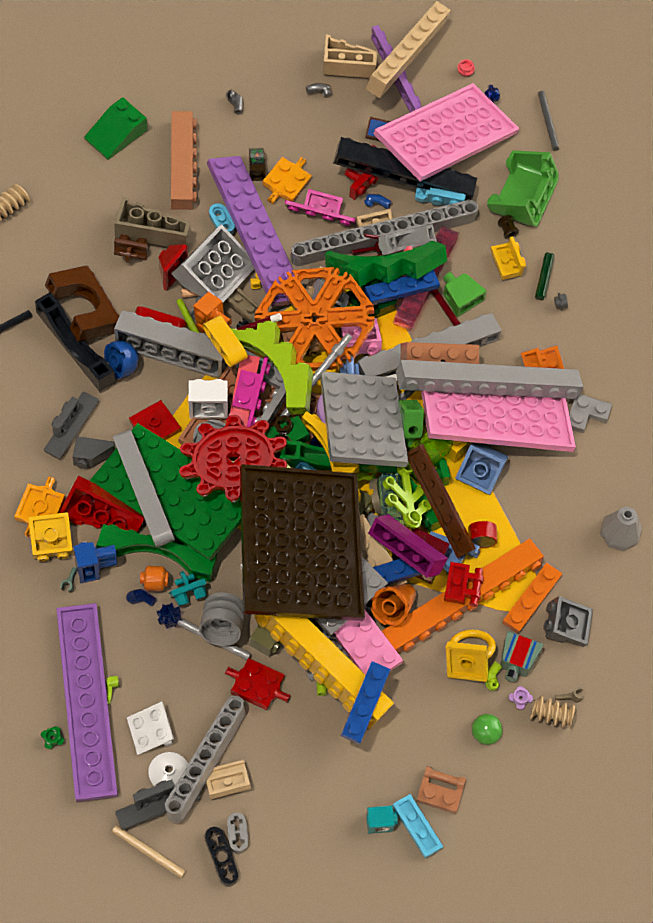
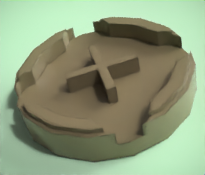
M378 478L371 479L369 488L373 489L371 500L375 513L378 516L387 515V504L385 503L382 484Z

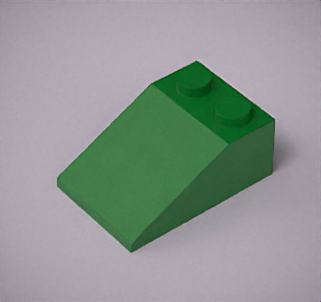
M122 97L105 111L84 136V139L109 160L147 131V118Z

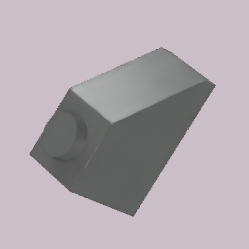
M77 436L72 456L73 465L79 468H93L108 459L115 451V442Z

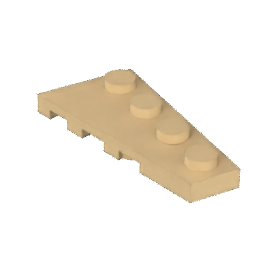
M364 514L359 515L362 557L372 567L393 561L384 545L368 534L371 525ZM405 579V580H402V581H399V582H396V583L387 585L386 587L404 584V583H407V581H406V579Z

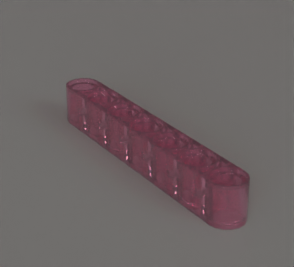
M441 226L436 236V241L446 245L448 259L457 241L459 232ZM445 263L434 269L437 278ZM431 290L404 297L395 315L393 324L411 330Z

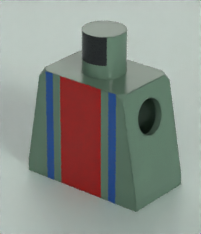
M507 631L500 663L502 669L507 670L505 679L510 682H516L518 675L526 677L540 655L543 644Z

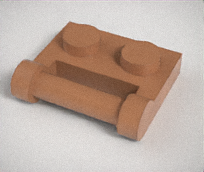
M426 766L416 802L456 814L466 778L461 776L460 778L432 770V767ZM429 778L457 786L456 791L429 783Z

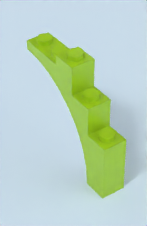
M265 321L264 323H257V330L253 328H246L245 330L230 328L244 348L251 349L267 357L278 369L284 381L286 408L291 415L305 414L306 411L310 413L313 371L309 364L297 363L295 365L297 351L292 343L280 342L279 344L280 329L278 325L272 321Z

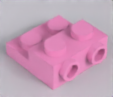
M374 318V327L357 356L367 353L375 355L381 351L382 340L376 318ZM340 327L342 338L346 333L353 337L346 345L347 347L354 345L362 331L360 327Z

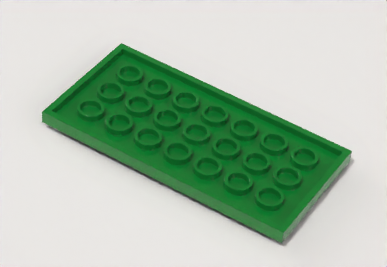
M137 423L131 431L174 538L212 561L241 524L240 497L238 501L230 502L226 498L225 491L215 490L206 497L200 496L196 489L201 479H184L179 474L180 468L191 463L192 458L184 456L180 449ZM116 448L90 481L144 517Z

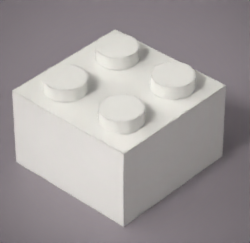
M202 379L189 380L188 403L190 419L228 418L227 381L221 379H214L213 381Z

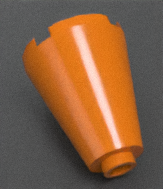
M400 584L379 589L371 599V611L374 617L384 625L396 626L402 623L407 618L414 603L416 590L410 584Z

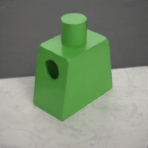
M449 272L443 277V280L446 282L443 295L457 317L485 300L486 289L469 275L463 273L456 278Z
M398 400L406 447L416 446V438L422 437L424 409L417 400Z

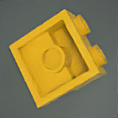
M68 512L28 517L33 559H37L38 562L48 561L49 557L57 556V559H67L70 554H73Z

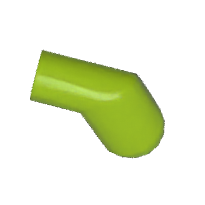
M496 661L488 669V680L485 682V686L490 691H494L499 687L496 675L502 669V666Z

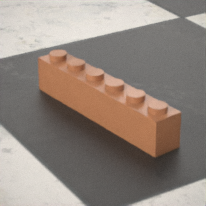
M171 111V210H193V203H196V192H193V188H196V177H193V173H196V162H193V158H196V147H193V144H196V133H193V129H196V118H193V111Z

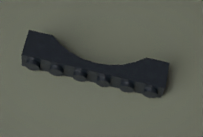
M49 292L35 301L36 313L97 390L100 392L114 384V370L85 341H77L70 329L71 322L53 294Z

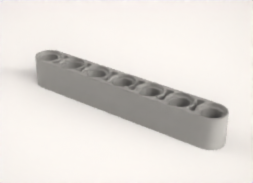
M131 429L114 435V442L156 548L174 541L175 538Z
M232 696L227 699L166 800L165 810L171 822L178 823L185 818L244 719L245 708L242 698ZM224 724H230V725L227 726V727H223V726H222V725H224ZM215 740H219V741H220V742H218V743H212V742L215 741ZM204 757H210L208 760H202ZM193 774H200L198 777H192ZM183 791H190L188 794H181ZM173 808H180L178 811H171Z

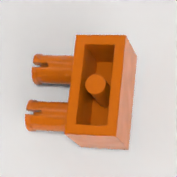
M209 291L193 305L196 327L201 333H205L203 324L219 315L222 316L229 327L231 326L232 320L224 315L222 300Z

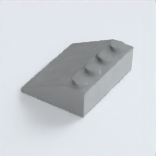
M220 224L173 271L172 275L183 287L203 297L209 291L224 302L254 270V266L244 247Z

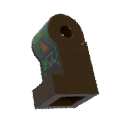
M249 148V176L252 181H263L266 178L264 148ZM255 172H262L260 176L253 175Z

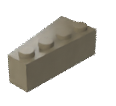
M122 197L115 220V238H119L123 234L128 235L131 241H137L140 237L145 238L148 244L165 247L180 244L188 246L190 222L170 214L166 216L161 214L160 210L145 208L139 202L135 204L130 202L128 198Z

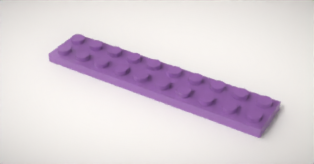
M241 156L208 159L207 166L267 294L275 279L278 283L279 276L283 280H287L286 272L292 274L291 270L293 268ZM278 294L271 306L288 305L291 303L284 294Z
M97 604L56 608L76 802L118 797Z

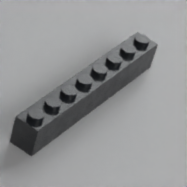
M340 138L333 164L416 189L430 190V188L465 194V201L472 200L477 182L476 177L456 172L450 168L419 181L390 151L370 146L367 143H360L351 138Z

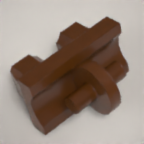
M121 234L119 238L114 240V255L125 257L126 263H130L131 258L146 260L148 247L146 239L139 237L137 241H130L128 235Z

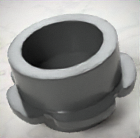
M558 293V297H554L555 306L562 311L564 308H568L566 294Z

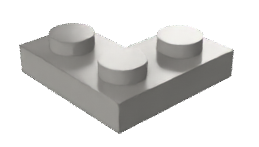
M579 394L578 398L574 399L569 414L572 430L583 433L588 418L606 423L612 404Z

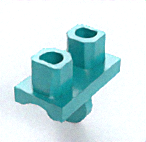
M181 571L179 572L180 578L174 580L176 586L183 584V586L169 592L170 597H174L177 605L181 606L189 603L186 595L188 591L192 590L196 600L205 597L204 585L206 581L203 578L189 584L188 581L195 579L194 575L186 576L185 572Z

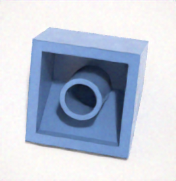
M472 442L455 478L490 495L509 456L482 443Z

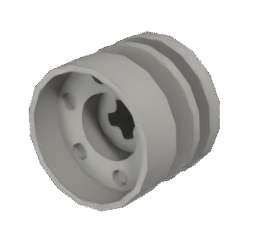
M224 592L208 596L204 603L199 628L202 638L218 646H229L236 643L241 637L245 616L243 614V601L233 594Z

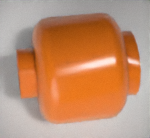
M146 566L145 572L140 573V584H144L146 591L161 592L165 587H168L169 572L163 566Z

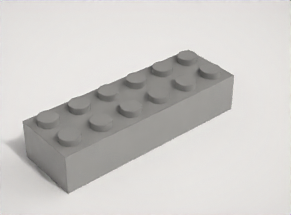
M121 311L114 328L115 341L129 342L138 351L139 355L219 379L227 367L226 362L205 333H196L188 328L176 327L168 322L156 321L151 317H143L131 311Z

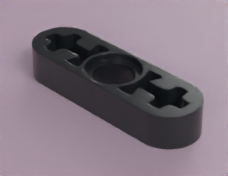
M210 827L205 833L207 848L221 884L231 887L238 881L236 865L223 831L218 827ZM212 833H214L216 836L219 835V846L216 848L214 840H209V838H211ZM220 851L225 852L228 856L223 862H219L215 858V855ZM227 865L229 873H234L230 881L228 878H223L225 876L224 867Z

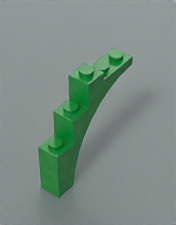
M433 240L408 251L382 256H352L330 250L324 253L326 268H338L340 271L339 275L342 276L345 272H348V277L351 274L360 287L374 279L389 284L402 275L419 279L447 262L446 245Z

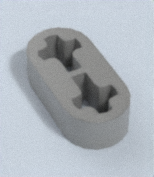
M233 813L227 819L229 847L233 853L242 854L248 848L246 819L240 813ZM234 819L242 822L239 824V831H235V825L231 824L234 823ZM236 836H240V842H244V844H241V848H237L235 844L233 845V843H236Z

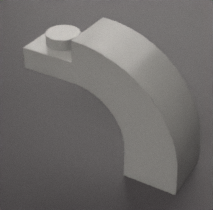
M433 224L378 237V245L382 255L404 250L407 246L417 247L432 240L436 241Z

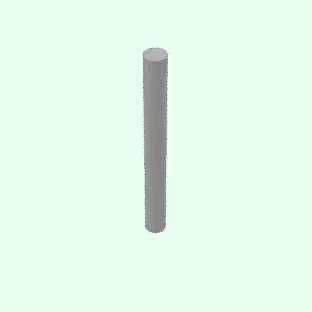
M183 618L179 619L177 625L202 637L199 632L200 627ZM234 644L220 646L245 660L251 657L250 652Z

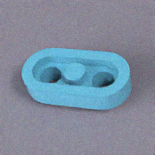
M219 203L213 204L209 208V218L213 225L217 228L222 224L225 228H228L226 230L232 235L235 231V225L227 208Z

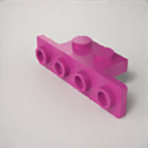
M308 189L304 205L285 200V205L291 211L298 212L303 210L306 211L305 214L314 217L316 214L322 215V218L328 221L337 219L340 220L341 224L348 226L356 222L355 218L339 214L343 202L342 197Z
M264 357L260 374L241 370L232 407L250 411L247 427L256 423L257 417H254L256 410L259 411L262 400L259 399L261 392L264 393L266 382L264 377L269 375L271 364H268L267 357Z

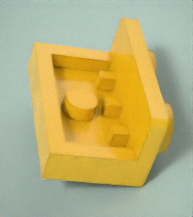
M509 237L508 243L491 246L490 251L501 280L523 274L526 262L524 257L520 255V247L518 242H515L514 237Z

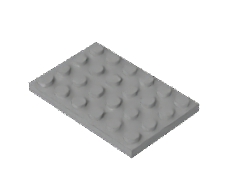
M322 372L320 380L330 461L407 467L408 457L398 404L396 378Z

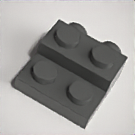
M560 596L556 597L546 607V612L549 613V616L543 625V629L546 630L545 636L561 643L569 641L585 647L588 645L593 609Z

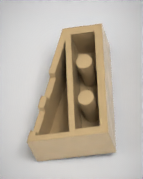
M326 34L324 75L371 77L376 70L377 51L357 44L353 46L347 44L345 40L341 39L339 41Z

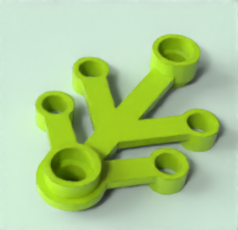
M408 462L407 467H397V472L402 477L403 489L391 476L384 479L382 484L385 489H392L403 500L406 507L398 500L397 495L390 493L385 498V503L390 507L394 506L403 515V521L409 528L416 529L421 524V515L427 513L432 507L429 501L424 499L418 504V509H414V503L421 496H424L425 493L419 484L416 487V491L412 494L409 474L413 470Z

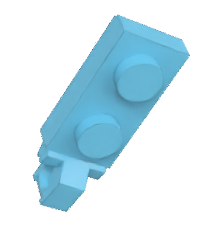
M417 188L415 200L422 203L431 202L437 206H446L465 201V194L430 188V190Z

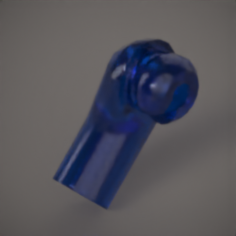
M143 589L130 591L126 595V600L132 604L144 601L152 607L157 598Z

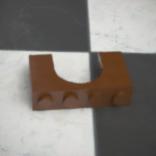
M88 265L49 273L45 287L56 299L76 295L87 299L94 306L95 311L77 315L73 318L70 329L78 342L114 334L119 314L116 313L111 301L104 293L103 287L99 285L95 274Z

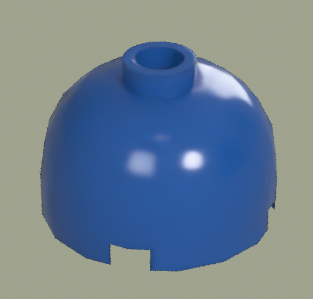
M114 341L105 346L104 359L114 370L115 379L130 376L137 369L139 353L129 342Z

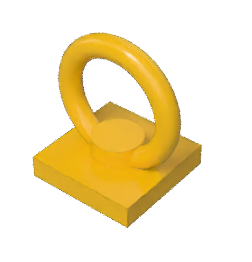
M464 630L455 634L446 644L447 677L487 682L488 658L494 654L496 649L493 637L481 630ZM465 638H480L487 642L488 648L485 645L458 642Z

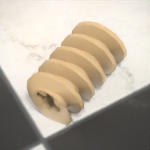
M14 184L12 188H8L6 192L0 194V215L4 218L8 217L6 211L13 214L12 207L15 210L19 209L18 203L23 207L25 205L24 200L28 203L30 202L27 192L18 184Z
M540 696L538 700L536 698L534 700L530 719L533 720L535 715H538L539 722L545 717L546 724H549L551 719H553L554 726H557L560 721L563 729L567 724H569L570 729L575 713V705H571L567 709V703L565 702L560 707L558 700L552 705L551 698H548L544 703L543 696Z

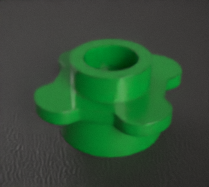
M55 726L41 732L46 749H51L55 745H63L64 738L60 735L61 729Z

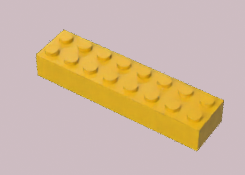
M255 615L256 622L261 627H265L275 641H280L285 646L286 652L291 656L294 655L299 660L301 667L309 670L313 674L314 679L319 684H323L333 698H338L343 703V708L350 713L365 674L308 618ZM383 692L380 694L367 728L369 730L394 704Z

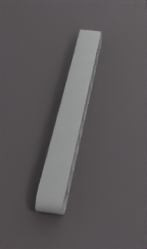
M466 200L298 242L291 248V262L296 266H303L325 260L324 253L329 250L346 255L350 254L352 250L374 247L376 242L379 241L364 237V234L383 236L433 224L434 232L470 224L476 219L478 204L475 201Z

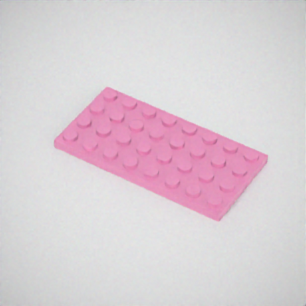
M472 83L375 129L373 135L419 181H422L517 134L520 128Z
M421 391L428 438L574 452L576 448L566 398Z

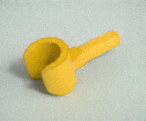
M257 273L255 278L250 279L251 289L261 288V282Z

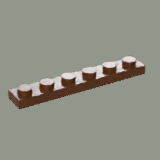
M419 445L407 452L408 462L456 557L459 558L475 550L476 548L424 445Z

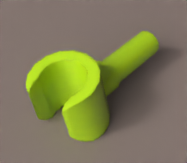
M118 676L107 678L108 705L111 702L112 688L119 687Z

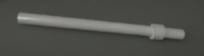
M346 333L342 340L333 346L332 352L313 374L312 387L321 378L322 372H325L333 361L342 355L345 351L344 348L353 338L351 335ZM286 408L281 415L289 417L291 414Z

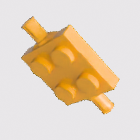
M284 157L278 161L262 183L263 186L272 192L267 199L269 203L271 201V204H273L278 197L292 202L296 199L312 177L311 174L302 169V166L306 163L305 158L300 157L296 164Z
M48 476L45 486H36L28 483L14 518L28 525L24 533L27 537L28 535L31 537L28 517L58 514L61 510L65 494L52 489L55 482L53 477Z

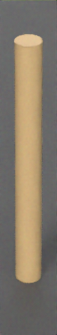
M116 825L112 833L178 877L182 878L184 876L185 870L125 830H122L119 826Z

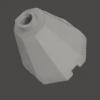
M625 506L604 518L600 535L602 538H605V543L608 547L626 551L629 547H634L638 544L642 526L637 513L633 508Z

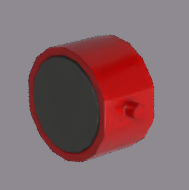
M477 521L468 526V534L473 544L480 546V548H489L497 544V525L495 523Z

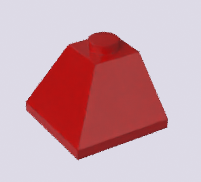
M185 244L169 245L158 257L163 289L165 291L176 281V278L172 275L173 271L188 257V246Z

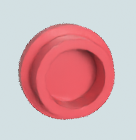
M464 59L458 64L457 70L463 76H470L474 73L475 66L471 60Z

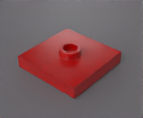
M162 400L129 417V422L133 427L138 423L164 440L181 431L180 425Z

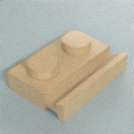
M244 760L214 767L206 780L211 799L251 789Z

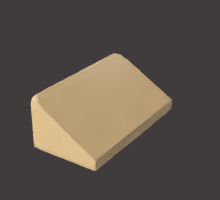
M391 209L354 217L357 228L393 219Z

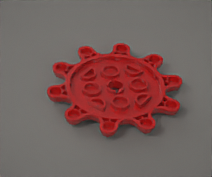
M230 415L226 420V425L220 429H216L207 423L201 424L198 427V432L202 436L201 441L197 443L186 442L180 446L181 453L192 458V462L182 466L179 474L184 479H201L196 490L202 497L208 496L215 490L225 491L226 498L230 502H236L240 497L241 464L287 468L285 460L274 456L278 451L285 449L287 441L284 437H266L265 433L269 428V423L266 420H259L254 425L245 427L241 424V419L238 415ZM231 457H238L234 462L229 460Z

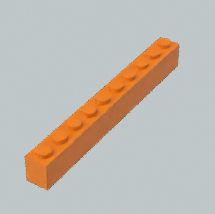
M530 538L482 568L484 580L480 586L481 599L478 600L477 607L483 600L488 601L493 598L494 593L499 590H506L513 581L516 580L518 582L522 580L526 573L531 570L534 572L542 566L541 563L544 555ZM467 581L466 588L472 589L473 583ZM445 592L409 613L402 623L396 626L390 625L382 630V633L398 654L402 651L407 652L418 641L421 640L423 642L427 640L434 631L437 630L439 632L443 630L448 622L452 620L457 621L463 616L464 612L467 610L473 611L477 607L469 605L470 598L465 597L463 604L444 601Z

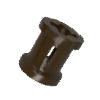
M511 215L503 216L498 220L497 224L499 227H502L505 239L515 237L519 233V229L515 227Z

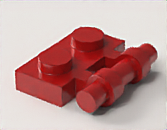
M450 562L444 601L463 604L465 597L470 598L469 605L477 607L478 600L481 599L480 586L484 580L482 575L483 569L475 568V573H470V565ZM467 581L473 583L472 589L466 588Z

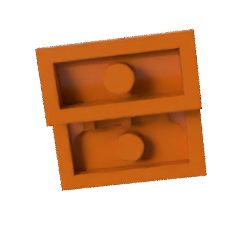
M558 346L539 351V348H535L521 353L525 367L564 369Z

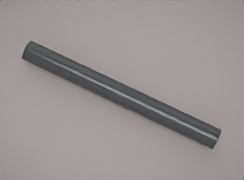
M539 91L538 97L552 149L557 151L560 148L545 92Z

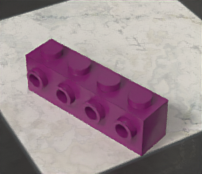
M389 514L375 517L368 532L370 536L426 578L439 575L448 559Z

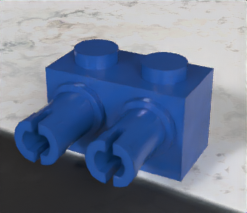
M81 542L73 546L80 584L100 580V568L117 565L114 545L96 548L93 542Z

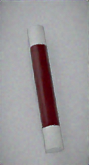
M278 313L235 329H257V323H264L265 321L275 323L281 321L282 316Z

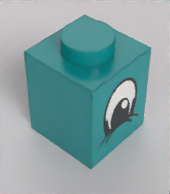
M392 806L367 807L368 834L393 832L394 826L398 824L397 813L393 812Z

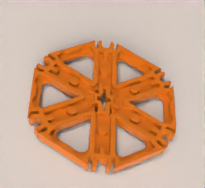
M328 267L291 270L292 274L286 272L287 280H283L279 276V283L275 279L257 308L254 319L258 321L280 313L282 320L275 322L280 331L296 330L289 341L297 351L295 365L297 363H305L303 357L315 338L329 356L333 346L342 340L334 330V328L358 326L362 331L354 345L351 347L346 346L342 355L338 356L327 370L338 369V366L342 368V359H347L349 363L351 362V356L355 359L374 327L375 319L374 316H368L369 314H374L373 304L351 274L348 277V272H345L343 276H338L340 273L338 268ZM323 278L326 281L313 301L301 282L305 279ZM346 289L351 290L361 303L360 306L333 308L341 293ZM278 294H284L295 308L292 311L268 312L269 307ZM313 316L317 317L316 322H312ZM323 362L306 364L310 365L312 371H316Z

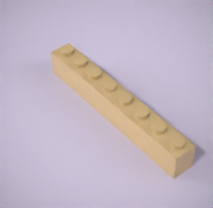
M436 1L374 71L366 86V90L381 98L442 28L451 10Z

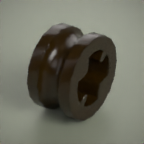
M286 415L276 418L274 423L276 431L281 435L289 434L293 429L291 419ZM286 422L287 426L281 428L280 424Z

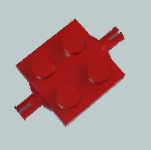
M248 658L240 671L229 666L225 671V675L235 678L230 694L238 696L262 709L267 710L271 702L276 698L286 703L290 698V694L280 691V685L285 674Z

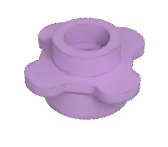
M522 686L517 687L514 693L509 694V700L514 702L519 710L524 709L525 705L533 700L532 695Z

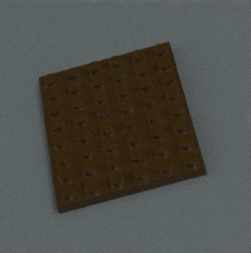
M241 464L243 614L363 621L365 619L357 473Z

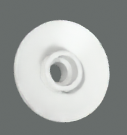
M174 752L159 754L152 760L148 770L152 785L156 786L160 781L171 779L174 785H176L188 762L184 757ZM167 767L173 768V771L166 772L165 769Z

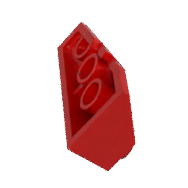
M79 475L59 512H68L69 521L74 524L91 525L94 528L103 527V524L108 526L116 525L120 529L138 532L144 520V517L97 484Z

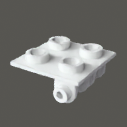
M163 702L127 717L137 755L162 744L165 747L172 745L174 738Z

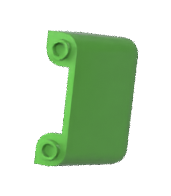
M512 150L506 160V167L510 172L500 196L492 194L488 198L487 206L491 212L502 216L511 215L513 220L528 226H538L559 178L558 170L550 152Z

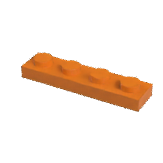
M546 563L503 619L502 623L519 634L563 573Z

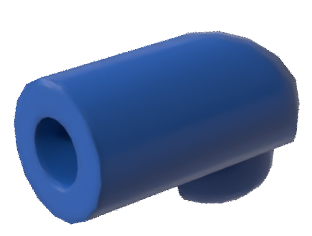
M368 194L364 200V203L370 207L376 202L386 209L392 203V201L380 194Z

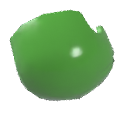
M492 714L478 716L471 725L472 735L480 744H494L502 736L501 722Z

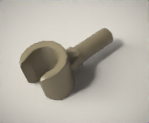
M578 687L572 693L555 695V700L572 699V701L578 703L584 696L579 697L576 693H581L583 689Z

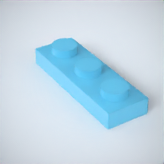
M411 794L392 804L393 809L424 859L443 849V845Z

